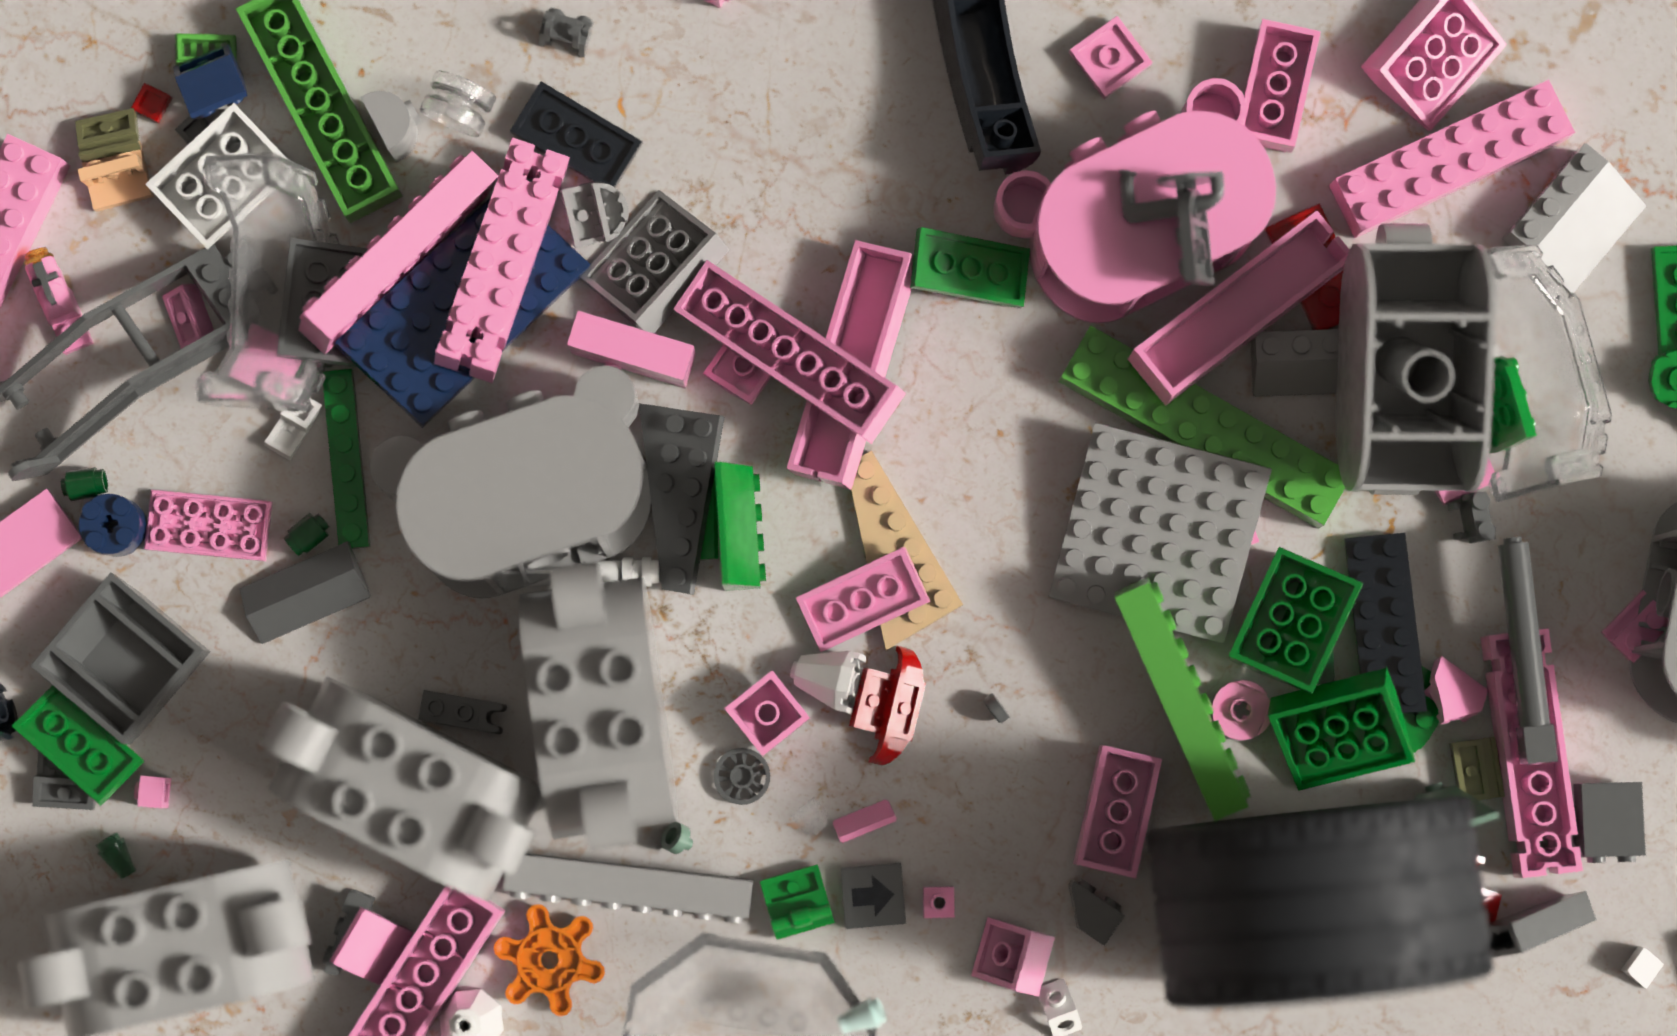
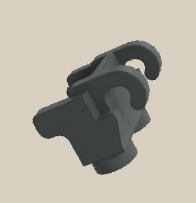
M550 8L542 19V26L539 31V45L545 47V44L551 46L553 39L571 43L574 52L578 53L580 57H585L593 21L586 16H578L576 19L565 16L557 8Z
M1486 491L1460 496L1461 503L1448 504V511L1460 509L1464 532L1453 534L1454 540L1468 538L1469 543H1478L1496 539V529L1491 522L1489 511L1490 498Z

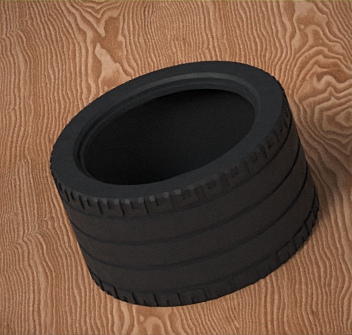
M1467 796L1429 798L1254 816L1151 829L1147 833L1146 839L1148 854L1152 856V861L1149 862L1152 890L1153 894L1157 897V900L1154 901L1157 932L1162 938L1159 940L1162 974L1166 975V979L1163 981L1166 1001L1174 1007L1191 1009L1292 1005L1419 991L1460 984L1488 976L1494 968L1492 950L1487 945L1490 942L1486 908L1482 907L1485 897L1481 868L1477 867V861L1480 859L1476 828L1472 827L1471 823L1474 820L1472 800Z

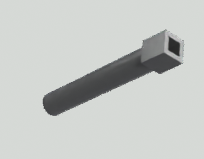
M1522 537L1503 539L1504 544L1498 545L1519 722L1516 734L1520 764L1558 761L1555 730L1554 724L1550 725L1529 542H1522Z

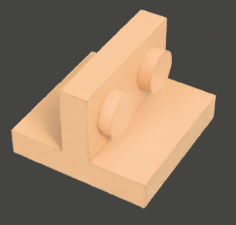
M142 147L140 150L82 162L83 168L78 169L80 181L88 187L93 210L96 212L154 197L153 192L146 186L150 179Z

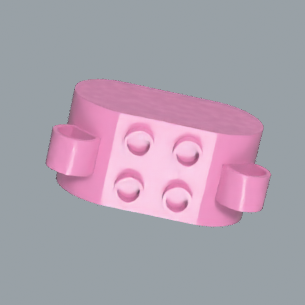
M1219 78L1202 81L1192 89L1180 114L1162 122L1156 110L1145 113L1127 123L1123 127L1126 134L1117 140V144L1107 148L1102 137L1085 142L1069 153L1072 160L1064 166L1065 170L1052 184L1045 176L1029 170L1014 172L1004 179L998 188L993 211L996 222L1003 231L1013 237L1030 238V262L1035 278L1046 296L1059 309L1085 322L1109 323L1126 317L1193 284L1186 282L1179 270V259L1182 258V249L1176 240V228L1179 227V218L1173 217L1140 223L1126 221L1122 213L1121 174L1119 170L1137 173V176H1134L1136 204L1177 198L1176 188H1167L1157 184V178L1189 172H1223L1224 196L1216 206L1207 211L1213 273L1237 261L1245 253L1251 241L1263 231L1272 215L1275 204V176L1264 147L1256 136L1242 125L1246 116L1247 104L1243 93L1235 84L1226 79ZM1210 182L1196 185V189L1201 195L1211 193Z

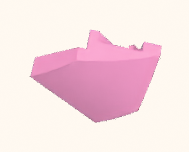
M1443 656L1436 659L1433 663L1429 680L1431 685L1424 691L1425 695L1432 699L1438 708L1439 714L1436 717L1440 724H1447L1452 720L1466 722L1472 716L1479 714L1484 706L1488 689Z

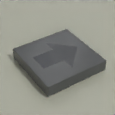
M901 863L841 868L846 929L906 924Z

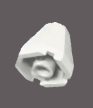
M853 651L801 655L798 661L793 662L790 677L794 679V685L831 708L852 715L853 709L849 706L851 703H855L863 668H860V662L866 663V656Z
M483 989L456 991L439 1012L441 1036H499L504 1030L501 1004ZM465 1020L470 1022L471 1027L469 1029L464 1025Z

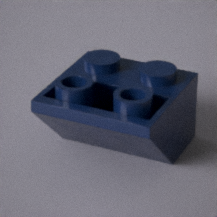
M229 44L173 67L176 82L192 119L198 116L200 118L210 116L216 109L225 105L231 106L233 103L238 104L244 97L248 96L243 73Z

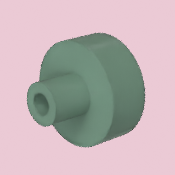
M679 822L669 824L661 838L662 848L673 854H679L684 849L690 850L693 846V840L690 838V829Z

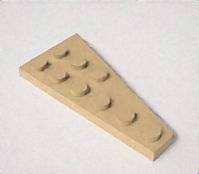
M871 450L861 456L851 489L866 563L868 564L902 547H906L931 601L880 625L885 651L963 606V603Z

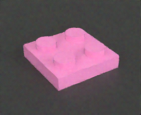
M1118 16L1069 51L1103 99L1139 75L1153 63Z

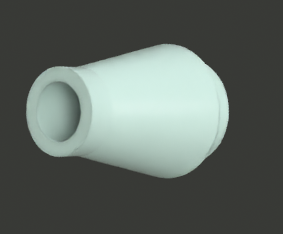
M868 998L848 1012L838 1016V1022L844 1034L852 1031L879 1028L881 1023L887 1021L879 998L873 1000Z

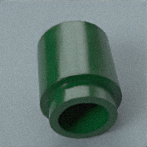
M96 467L66 472L65 478L61 479L63 495L68 496L70 501L95 498L102 493H107L108 479L105 470H97Z
M309 512L287 530L289 534L283 539L300 556L304 552L307 554L327 538L329 534L326 530L330 526L319 513L313 516Z

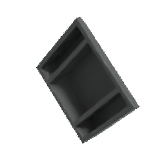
M110 572L31 664V667L122 744L132 745L211 651L142 593Z

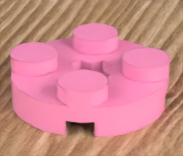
M1239 680L1229 682L1221 687L1213 697L1211 704L1214 713L1211 714L1212 721L1219 720L1225 736L1230 739L1239 741L1253 739L1263 733L1270 724L1268 718L1270 700L1265 690L1252 681ZM1245 702L1249 715H1242L1239 719L1236 717V711L1233 708L1235 705Z

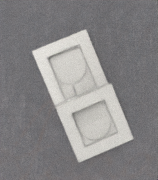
M296 390L280 413V419L264 441V446L291 461L322 409V405Z

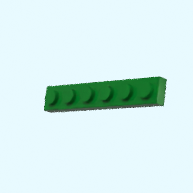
M352 368L323 371L322 381L338 545L349 541L352 549L371 547L354 372Z

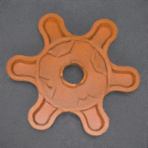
M535 904L528 909L526 914L530 929L525 938L514 940L509 937H502L494 944L495 955L502 960L512 961L517 967V977L507 986L505 995L510 1003L517 1005L523 1003L530 994L541 992L547 996L552 1013L557 1016H565L572 1009V1000L569 994L571 985L578 980L597 983L605 975L602 963L587 959L581 951L582 942L593 932V923L586 916H578L569 926L558 928L551 923L548 909L544 905ZM546 951L556 953L558 956L557 966L551 969L544 967L541 961L543 953Z

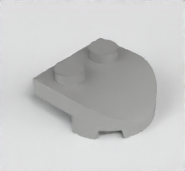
M597 181L560 189L574 248L603 241L608 242L620 235L629 217L627 201L620 191L609 184Z

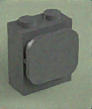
M1642 782L1573 784L1574 811L1578 832L1577 835H1573V842L1575 846L1580 847L1581 857H1587V863H1606V857L1617 856V862H1636V856H1646Z

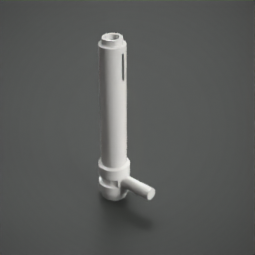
M623 557L622 560L598 561L603 582L644 577L646 587H652L653 584L660 583L659 560H652V557H642V560H634V557ZM551 570L525 571L526 574H551ZM502 571L503 574H521L520 571ZM551 577L529 586L551 585Z

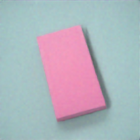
M49 489L39 493L0 522V598L82 539L79 530Z
M151 490L144 549L266 562L273 502Z

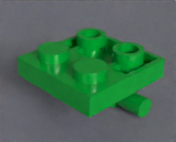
M818 864L760 881L776 940L835 923Z

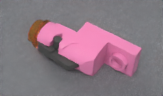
M41 247L31 250L24 255L26 260L24 266L47 322L53 327L56 337H58L79 319L82 313L72 289L65 282L53 253H49L47 247ZM89 330L63 351V354L68 355L94 344Z

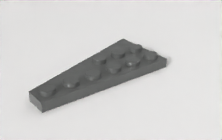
M639 403L662 590L694 595L715 476V462L718 459L725 417Z

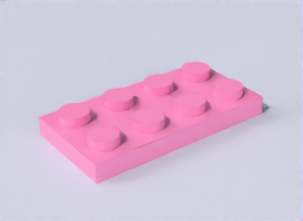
M902 547L796 597L820 652L931 602L906 547Z

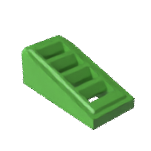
M175 33V66L197 57V45L202 44L203 55L209 52V44H214L215 49L221 47V43H227L237 61L236 35ZM184 45H190V56L184 55Z

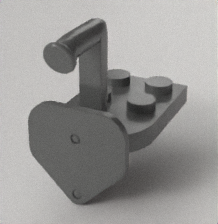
M1119 170L1121 174L1122 213L1125 220L1130 223H1140L1178 217L1179 227L1176 228V240L1182 249V258L1179 259L1181 276L1189 283L1200 286L1214 285L1207 211L1216 206L1224 196L1223 172H1189L1157 178V184L1167 188H1176L1177 198L1136 204L1134 176H1137V173ZM1210 182L1211 193L1201 195L1196 189V185Z

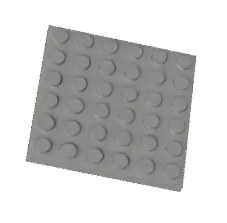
M1095 422L1049 597L1123 617L1115 599V591L1149 577L1151 583L1157 581L1164 597V601L1160 604L1163 611L1170 610L1177 628L1174 631L1224 644L1272 469Z

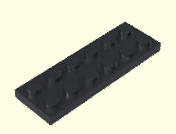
M1404 532L1345 538L1348 577L1363 583L1352 607L1359 672L1364 674L1387 668L1397 692L1402 714L1426 712L1427 707L1406 534Z

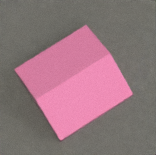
M724 344L703 373L727 392L750 405L753 404L771 378L770 375Z

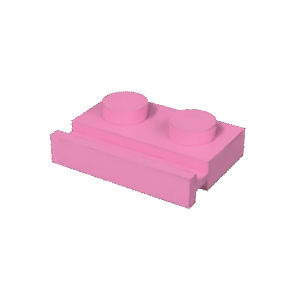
M1644 590L1601 632L1633 663L1641 656L1632 653L1634 647L1641 646L1642 640L1654 643L1664 633L1655 629H1660L1662 626L1667 627L1669 618L1657 615L1656 602L1654 600L1638 614L1640 600L1647 594ZM1639 622L1647 623L1652 629L1639 627Z

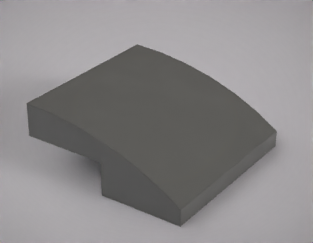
M38 751L37 775L33 777L32 807L94 810L96 802Z

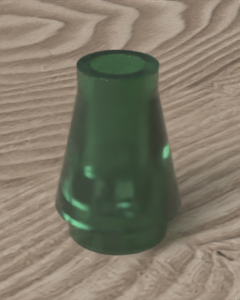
M117 832L96 844L99 850L97 854L116 872L120 879L129 876L137 870L132 862L124 837L120 838Z

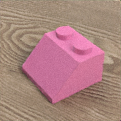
M987 917L971 976L1014 991L1039 996L1055 937Z

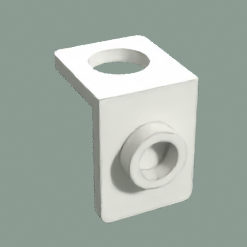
M1059 979L1041 986L1038 997L1048 1019L1052 1035L1065 1036L1081 1030L1080 1018L1065 980ZM1065 1020L1073 1021L1068 1027L1058 1028V1025Z

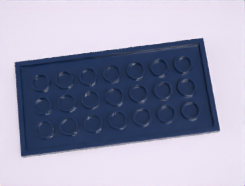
M491 197L335 341V347L421 428L428 424L475 379V377L469 376L470 368L460 365L458 371L436 365L434 361L443 330L446 331L448 316ZM547 225L504 350L591 266L586 259L549 225ZM472 338L470 342L475 343L477 339Z

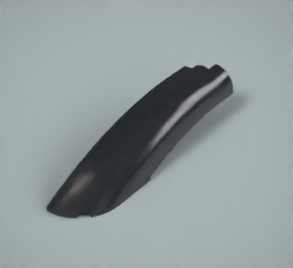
M932 0L941 48L968 151L969 153L974 152L979 171L1003 168L1006 175L1029 167L1040 156L1041 148L1019 77L1005 0Z

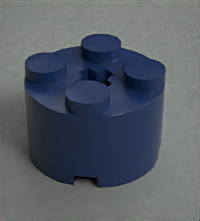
M103 494L93 498L84 504L79 518V531L86 545L96 552L112 557L126 556L133 553L146 536V515L130 499L117 494ZM115 520L118 522V526L113 527L112 531L109 529V525Z

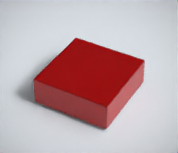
M144 83L131 108L136 113L159 124L172 100V96Z

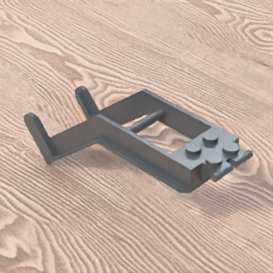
M243 239L235 243L238 250L231 251L225 257H222L214 244L208 250L203 248L85 313L10 378L0 382V402L10 400L16 410L25 407L29 400L23 393L25 390L23 386L90 328L115 315L150 366L127 379L61 436L54 438L48 428H44L36 433L35 437L41 445L40 450L42 452L36 457L13 462L11 464L12 469L8 472V476L12 481L48 475L137 399L242 340L250 323L257 325L260 310L253 300L265 290L270 295H273L278 289L263 268L252 272L250 268L256 265L258 261ZM188 274L223 326L160 360L125 309Z

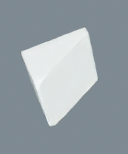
M1637 946L1621 971L1647 989L1664 964L1646 948Z

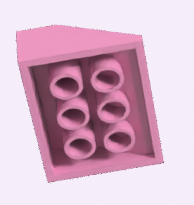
M1419 0L1361 68L1379 89L1426 130L1431 131L1507 44L1471 0Z

